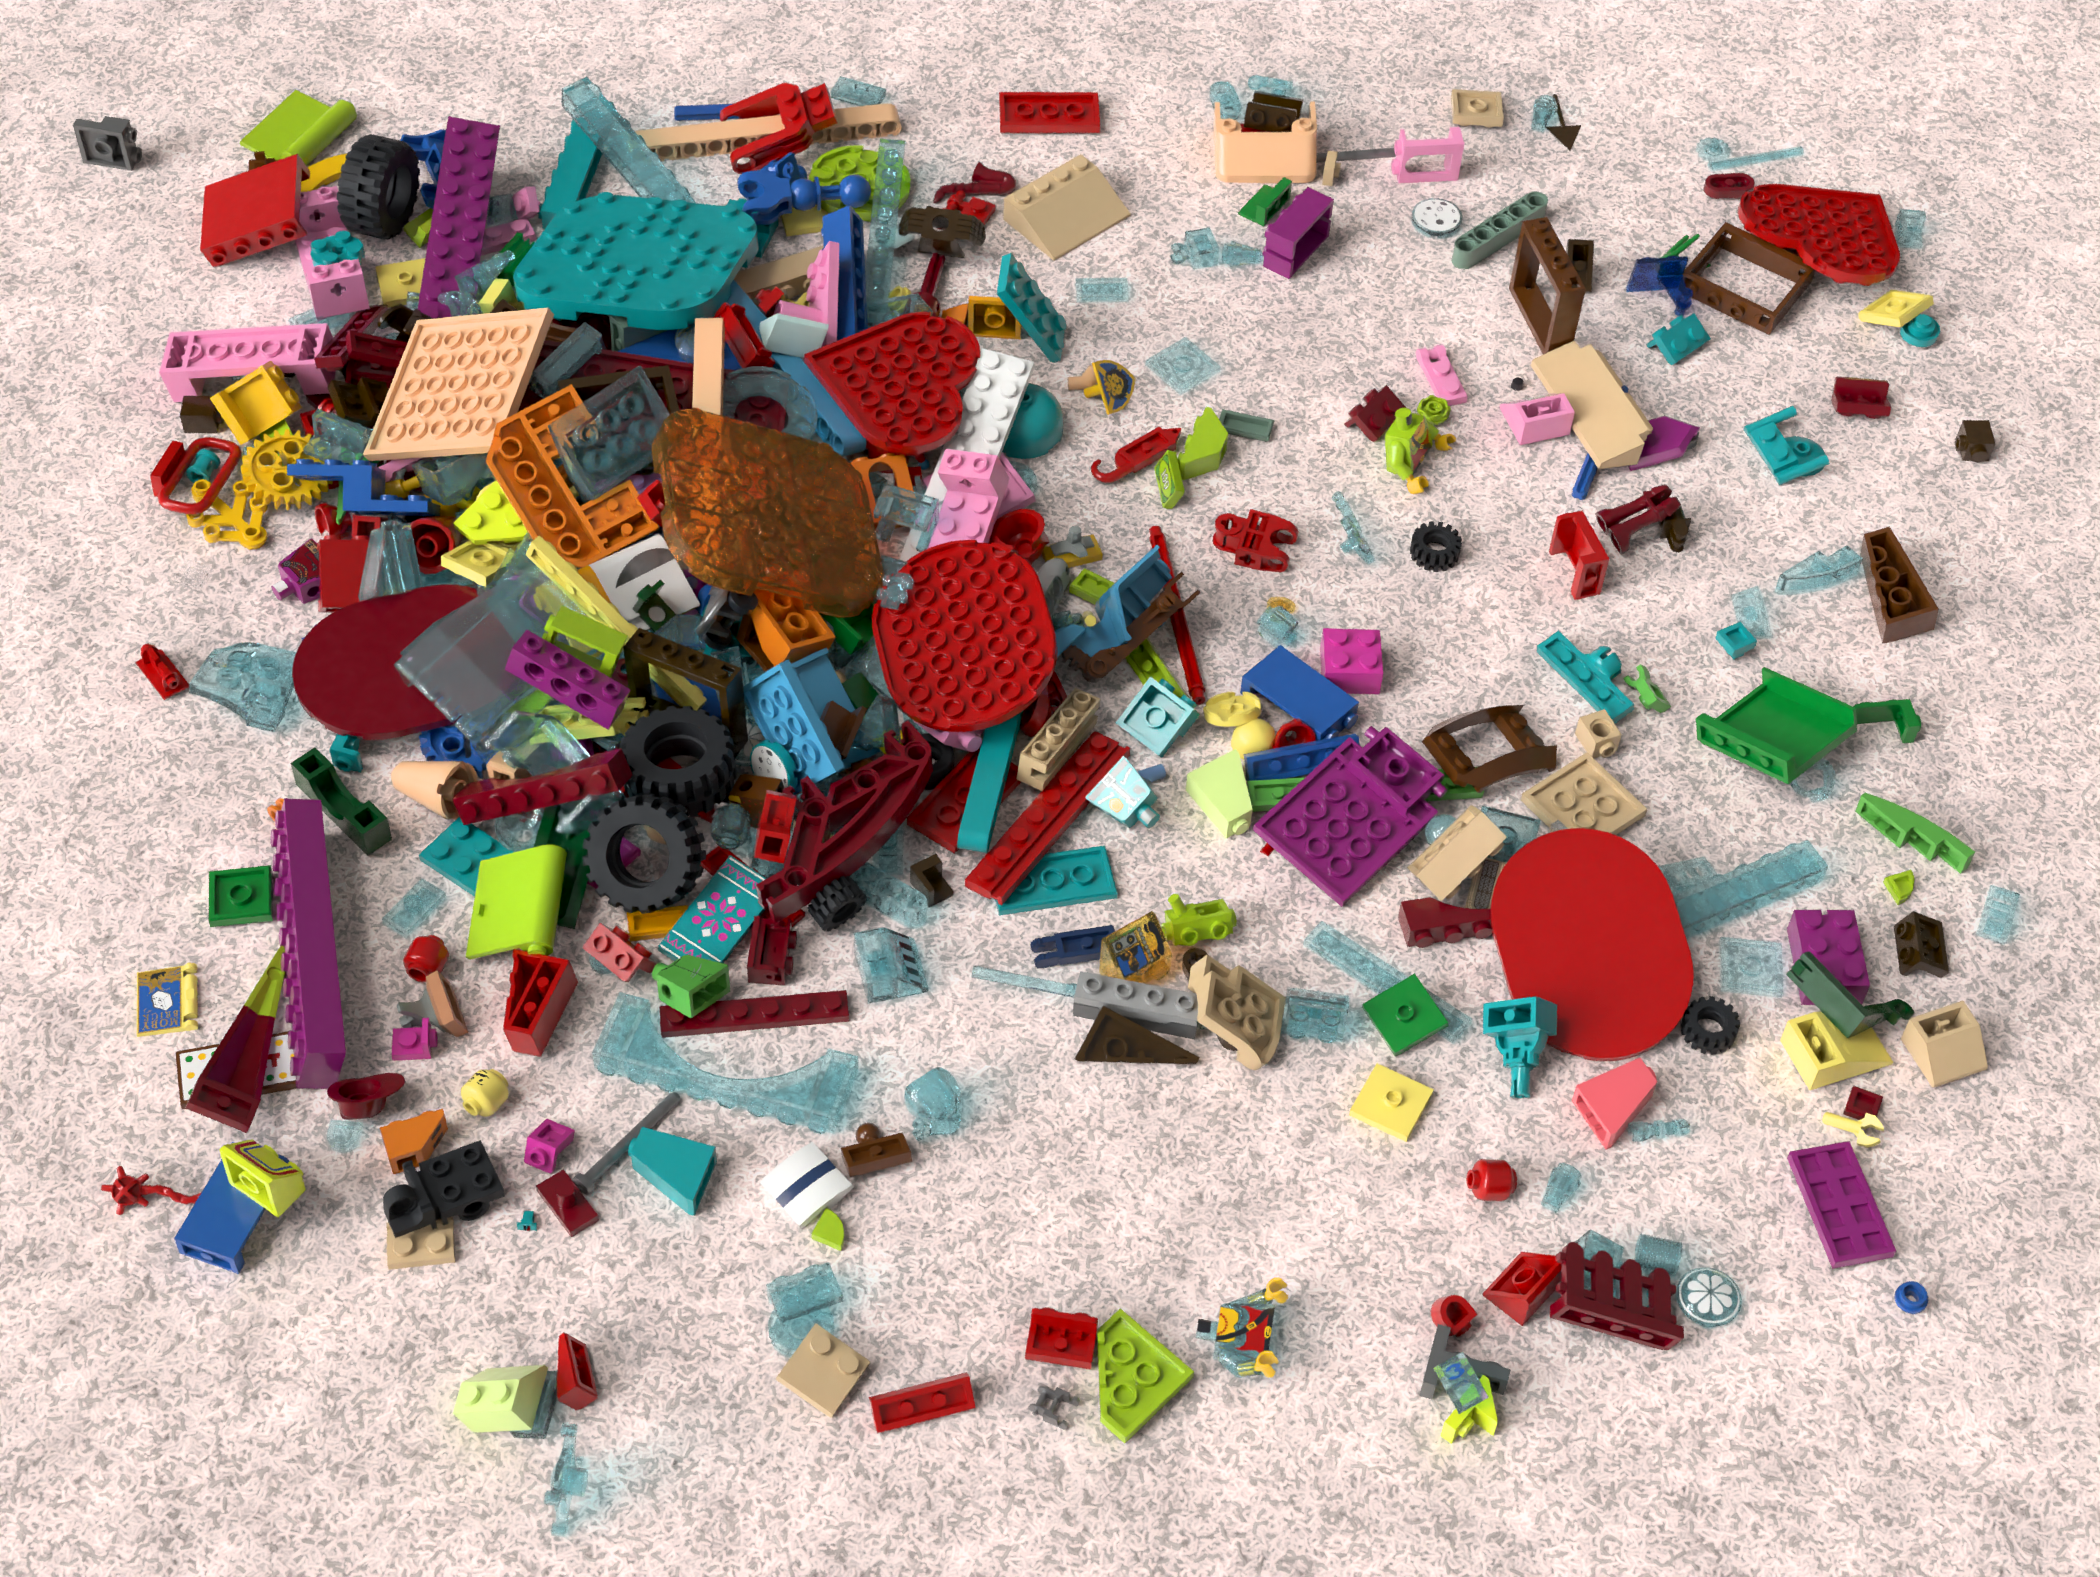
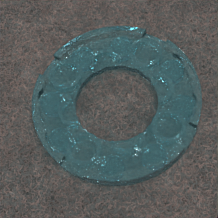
M746 367L726 375L723 391L722 450L725 453L747 464L768 466L790 461L799 456L809 446L816 431L818 417L815 401L804 385L801 386L791 379L790 374L770 367ZM748 397H770L778 401L786 409L789 418L788 425L776 437L773 436L767 439H760L756 436L751 437L744 429L738 427L734 412L739 403Z

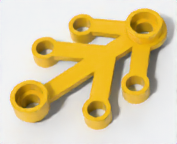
M205 479L197 480L191 489L193 499L196 502L201 501L212 483ZM243 480L237 481L233 485L235 495L233 509L217 496L211 507L220 515H204L203 512L195 515L186 514L188 524L191 527L205 526L203 534L205 540L209 543H216L218 541L240 542L245 548L254 550L262 547L267 540V532L261 527L263 515L268 509V506H265L263 503V497L255 500L254 497L250 499L249 504L252 511L250 523L248 524L243 520L247 498L251 495V492H247V484H243ZM219 526H231L237 531H220Z

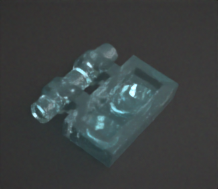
M1253 75L1248 79V86L1252 90L1267 87L1272 88V94L1284 96L1286 91L1291 92L1293 81Z

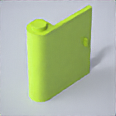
M295 90L240 141V145L253 152L265 151L266 159L275 158V161L298 154L307 166L357 119L356 109L351 102L345 100H338L332 107H329Z
M542 845L480 861L465 956L468 960L518 948L527 951L528 954L548 956L553 953L567 852L563 848L556 845Z

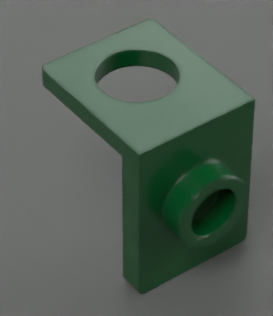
M661 579L652 587L649 584L646 585L636 595L638 601L632 608L636 614L639 613V617L655 634L677 616L658 595L665 584ZM650 608H661L665 613L664 620L661 622L653 621L649 617Z

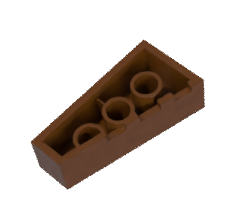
M1890 526L1864 534L1860 557L1882 644L1934 630L1939 608Z

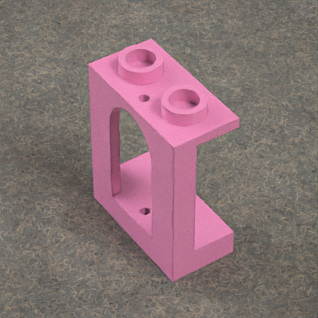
M1450 127L1447 139L1407 140L1404 129H1400L1399 140H1395L1394 143L1396 159H1392L1391 163L1392 174L1397 175L1398 183L1458 181L1464 149V140L1460 127ZM1445 154V171L1411 172L1405 167L1406 162L1414 156Z

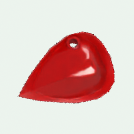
M1048 684L1038 698L1024 709L1019 730L1028 737H1034L1054 714L1048 696Z

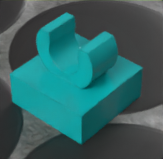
M1741 622L1717 631L1715 637L1734 660L1742 657L1745 652L1754 649L1757 643L1754 636Z

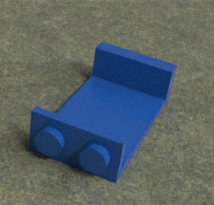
M1281 645L1242 676L1240 691L1242 695V692L1252 694L1259 692L1294 719H1301L1302 722L1309 725L1316 734V741L1338 737L1343 729L1352 728L1358 719L1359 702Z
M278 1154L281 1160L286 1163L290 1162L286 1157ZM222 1159L174 1237L180 1254L239 1274L245 1264L241 1251L266 1209L229 1184Z

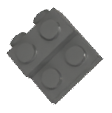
M105 116L102 122L83 119L75 120L73 128L83 163L132 171L135 164L141 161L142 149L136 147L135 143L137 129L131 127L130 120Z

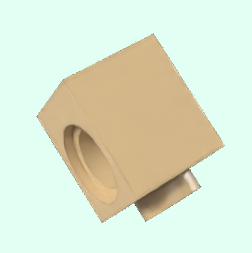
M1605 709L1579 717L1575 732L1586 752L1594 759L1601 756L1607 758L1613 755L1618 749L1622 735Z

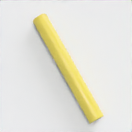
M1091 611L1083 612L1082 618L1085 624L1089 627L1094 626L1096 618Z

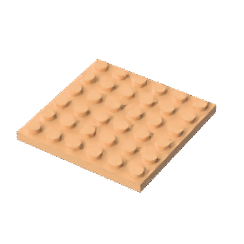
M549 308L417 320L363 456L368 461L488 453L496 424L518 412L554 317L553 312Z

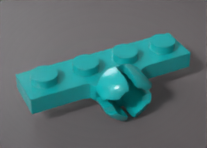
M1559 630L1537 645V653L1596 711L1605 709L1614 724L1634 710V703L1611 682L1612 679L1621 674L1622 663L1615 652L1609 656L1607 655L1612 650L1610 647L1600 646L1591 653L1584 654Z

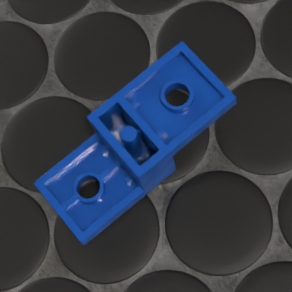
M296 459V464H287V475L300 480L343 481V511L356 515L440 516V505L432 503V498L409 495L408 500H404V498L397 497V495H385L386 471L377 468L376 463H370L367 460H353V465H349V463L342 462V460L328 459L322 465L321 462H314L312 459Z

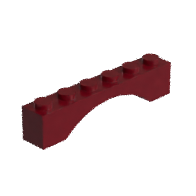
M622 748L598 753L569 766L532 777L512 780L489 778L467 783L452 800L463 825L616 792L633 775Z
M1431 897L1401 901L1398 920L1407 947L1417 946L1425 948L1433 943L1445 941L1447 943H1456L1464 938L1471 937L1484 939L1493 934L1490 908H1461L1443 903Z

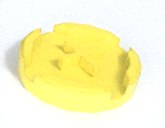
M1232 691L1217 694L1211 697L1206 702V706L1203 707L1204 718L1208 723L1215 726L1230 727L1247 724L1261 715V700L1255 694L1249 692H1242L1243 696H1236L1235 692Z

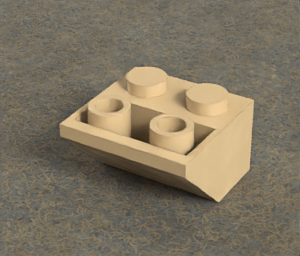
M1964 1001L1909 1019L1901 1040L1932 1088L1987 1069L1988 1064L1980 1025Z

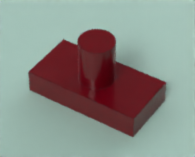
M564 1169L536 1185L537 1192L570 1237L599 1221L598 1214Z

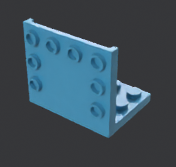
M823 648L792 664L789 659L783 661L743 686L744 700L765 740H769L771 743L776 741L789 752L795 763L796 770L793 773L794 778L798 777V784L793 793L794 795L802 791L801 779L806 776L814 784H817L851 767V763L869 758L880 752L878 746L874 747L862 722L849 753L843 760H841L839 751L834 747L827 734V728L820 718L828 702L834 701L850 712L855 710L826 655L829 653L827 648Z

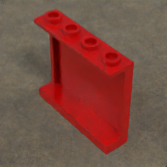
M298 154L205 186L200 251L213 267H218L307 236V231L299 222L301 182L310 179V170Z

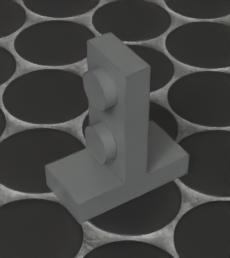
M1438 1324L1419 1396L1432 1400L1438 1377L1448 1379L1459 1374V1372L1454 1371L1456 1367H1452L1450 1371L1446 1372L1449 1366L1456 1363L1460 1364V1368H1463L1465 1371L1460 1377L1452 1381L1474 1386L1482 1375H1485L1489 1378L1491 1391L1504 1395L1511 1369L1504 1368L1499 1363L1493 1361L1483 1362L1470 1358L1461 1352L1452 1353L1445 1351L1451 1328Z

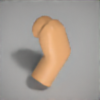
M1090 365L1082 376L1068 377V390H1080L1096 385L1098 382L1093 366Z

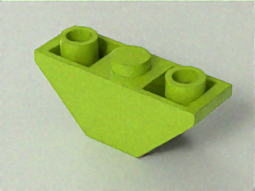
M1206 406L1202 416H1197L1193 427L1194 433L1193 435L1189 434L1186 439L1185 452H1180L1178 456V464L1183 481L1218 470L1227 451L1229 433L1210 407Z

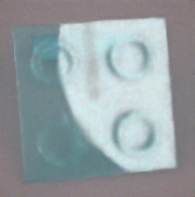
M507 250L504 253H496L491 259L483 260L454 276L460 291L470 307L472 315L483 314L479 302L492 282L508 265V262L514 260L512 251Z

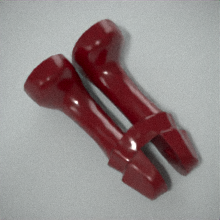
M1667 484L1651 488V491H1643V495L1632 502L1613 509H1602L1595 513L1599 526L1606 535L1610 536L1612 544L1620 555L1630 549V537L1634 533L1654 523H1661L1666 517H1670L1681 507L1677 497H1670L1672 490ZM1644 509H1647V511L1643 514L1638 515L1632 519H1629L1623 523H1620L1627 517L1637 512H1640Z

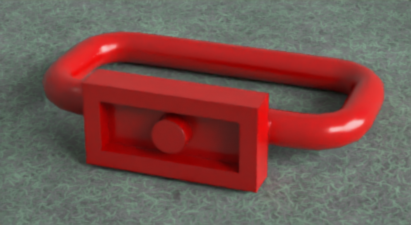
M203 437L193 441L184 450L183 442L172 440L150 474L153 494L155 497H158L159 504L164 509L183 514L195 515L208 510L240 461L242 455L240 447L229 440ZM212 448L230 452L229 457L201 501L185 503L169 498L199 450Z

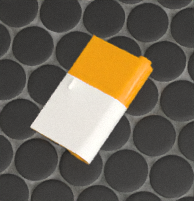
M660 534L577 570L581 577L598 589L599 594L608 603H612L617 607L620 615L628 623H632L637 628L646 631L650 627L639 617V613L636 614L632 608L638 601L636 595L648 584L652 587L660 579L665 583L658 595L677 614L676 617L700 606L676 559L616 588V583L622 570L635 556L650 549H670ZM553 581L535 589L536 595L533 596V601L540 612L544 611L547 615L552 613L556 616L563 605L587 616ZM652 607L649 610V617L655 622H661L665 618V613L659 607ZM564 635L569 646L592 656L601 652Z

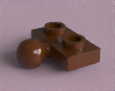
M869 1122L863 1123L857 1128L855 1136L858 1144L841 1148L842 1159L849 1177L864 1175L869 1172L912 1162L911 1151L903 1132L881 1138L878 1126Z

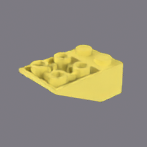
M1813 1012L1788 1020L1780 1039L1809 1090L1893 1064L1891 1057L1872 1027L1847 1038L1822 1012Z

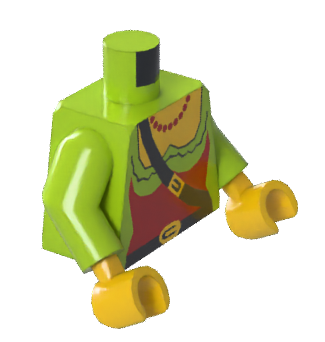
M1400 408L1395 412L1396 419L1385 435L1387 471L1397 474L1403 481L1406 479L1408 481V491L1411 494H1418L1424 492L1423 488L1428 487L1429 482L1425 476L1415 478L1413 475L1433 446L1432 440H1435L1437 450L1448 451L1452 450L1448 444L1456 442V438L1450 433L1440 435L1438 433L1439 430L1429 423L1426 417L1418 413H1411L1409 408Z

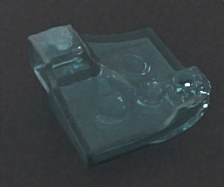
M242 642L224 648H216L209 654L189 683V693L209 699L230 709L246 720V726L275 732L285 716V709L294 688L292 667L296 652L253 642Z

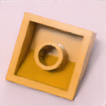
M969 296L968 328L976 337L1021 339L1022 325L1000 298Z

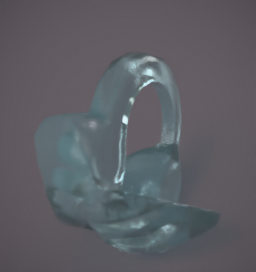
M1822 758L1810 767L1816 770H1823L1824 787L1808 791L1800 788L1797 778L1791 782V787L1801 796L1809 797L1812 803L1827 799L1834 790L1836 773L1830 762L1825 758Z

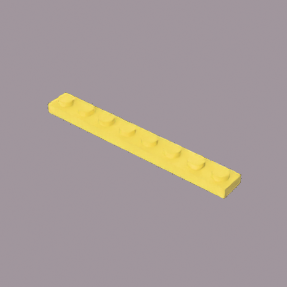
M540 535L531 542L525 555L589 618L628 635L626 644L638 628L634 624L628 623L620 615L617 607L612 603H608L592 583L587 582L581 577L576 567L572 563L566 562L550 542L545 541ZM648 663L650 677L679 706H691L696 711L703 707L707 699L696 685H692L683 676Z

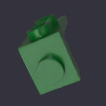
M1892 699L1871 703L1862 702L1854 705L1856 708L1857 724L1894 721L1902 743H1913L1917 733L1921 730L1920 716L1916 715L1910 699Z

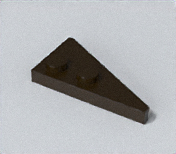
M1102 1005L1074 1059L1083 1062L1196 1064L1200 1057Z

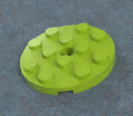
M851 145L830 150L813 163L809 174V180L813 182L815 177H818L820 186L839 185L842 179L852 174L864 177L870 184L871 195L866 204L853 208V210L866 222H872L875 219L895 213L905 204L910 193V174L907 167L896 156L879 148L875 152L864 150L863 145ZM840 199L821 201V208L829 213L846 207Z

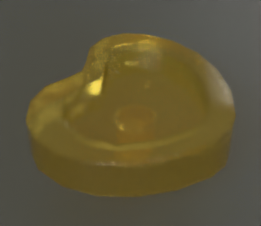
M1271 597L1268 599L1266 612L1270 619L1281 621L1285 615L1292 614L1296 606L1288 598Z

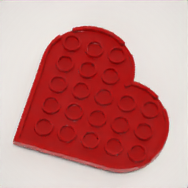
M1763 184L1755 186L1752 192H1745L1741 197L1738 206V217L1745 230L1752 232L1757 237L1779 248L1796 249L1805 265L1831 277L1836 283L1843 284L1849 282L1871 286L1872 283L1889 279L1897 270L1900 261V251L1880 194L1785 184Z
M914 312L898 316L804 354V363L860 434L871 444L891 452L918 455L944 445L958 431L962 421L963 410L962 399L958 391L969 384L977 371L975 366L980 358V346L973 332L960 321L946 316V319L931 316V312Z

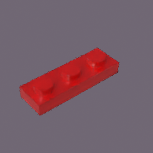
M967 1372L869 1397L874 1427L877 1433L976 1408L970 1376Z

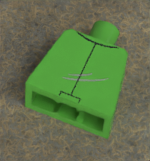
M683 955L670 965L656 964L652 971V978L657 981L659 999L689 1018L694 1017L730 992L728 965L691 955Z

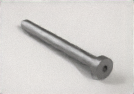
M676 1092L670 1093L584 1175L578 1173L572 1181L580 1192L588 1196L594 1190L593 1183L628 1151L632 1138L638 1137L641 1128L651 1129L679 1103V1094Z

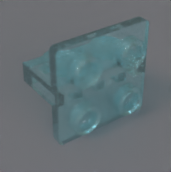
M317 408L312 415L314 435L304 447V454L324 462L328 459L342 460V462L349 463V465H353V460H362L373 429Z

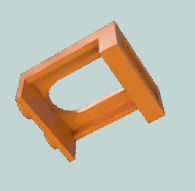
M886 453L875 459H869L868 457L854 459L846 471V476L852 475L862 513V519L859 522L861 534L913 525L919 509L904 454ZM892 469L903 508L878 512L869 473Z

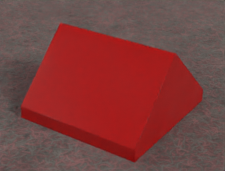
M1521 1251L1482 1295L1523 1326L1556 1290V1285L1562 1282V1264L1556 1262V1256Z

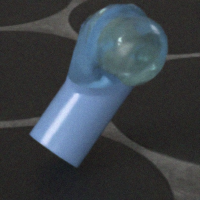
M1162 764L1138 771L1149 787H1151L1153 781L1166 777L1165 768Z

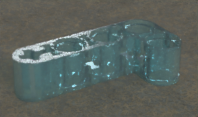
M868 862L850 876L866 895L865 904L909 929H917L925 925L927 921V899L920 891Z

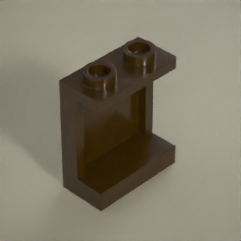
M1254 91L1252 102L1247 103L1243 127L1269 132H1291L1293 122L1301 118L1304 99Z

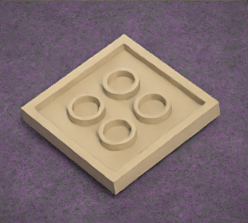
M1587 752L1523 792L1521 796V801L1553 832L1570 828H1587L1617 835L1645 817L1647 808Z

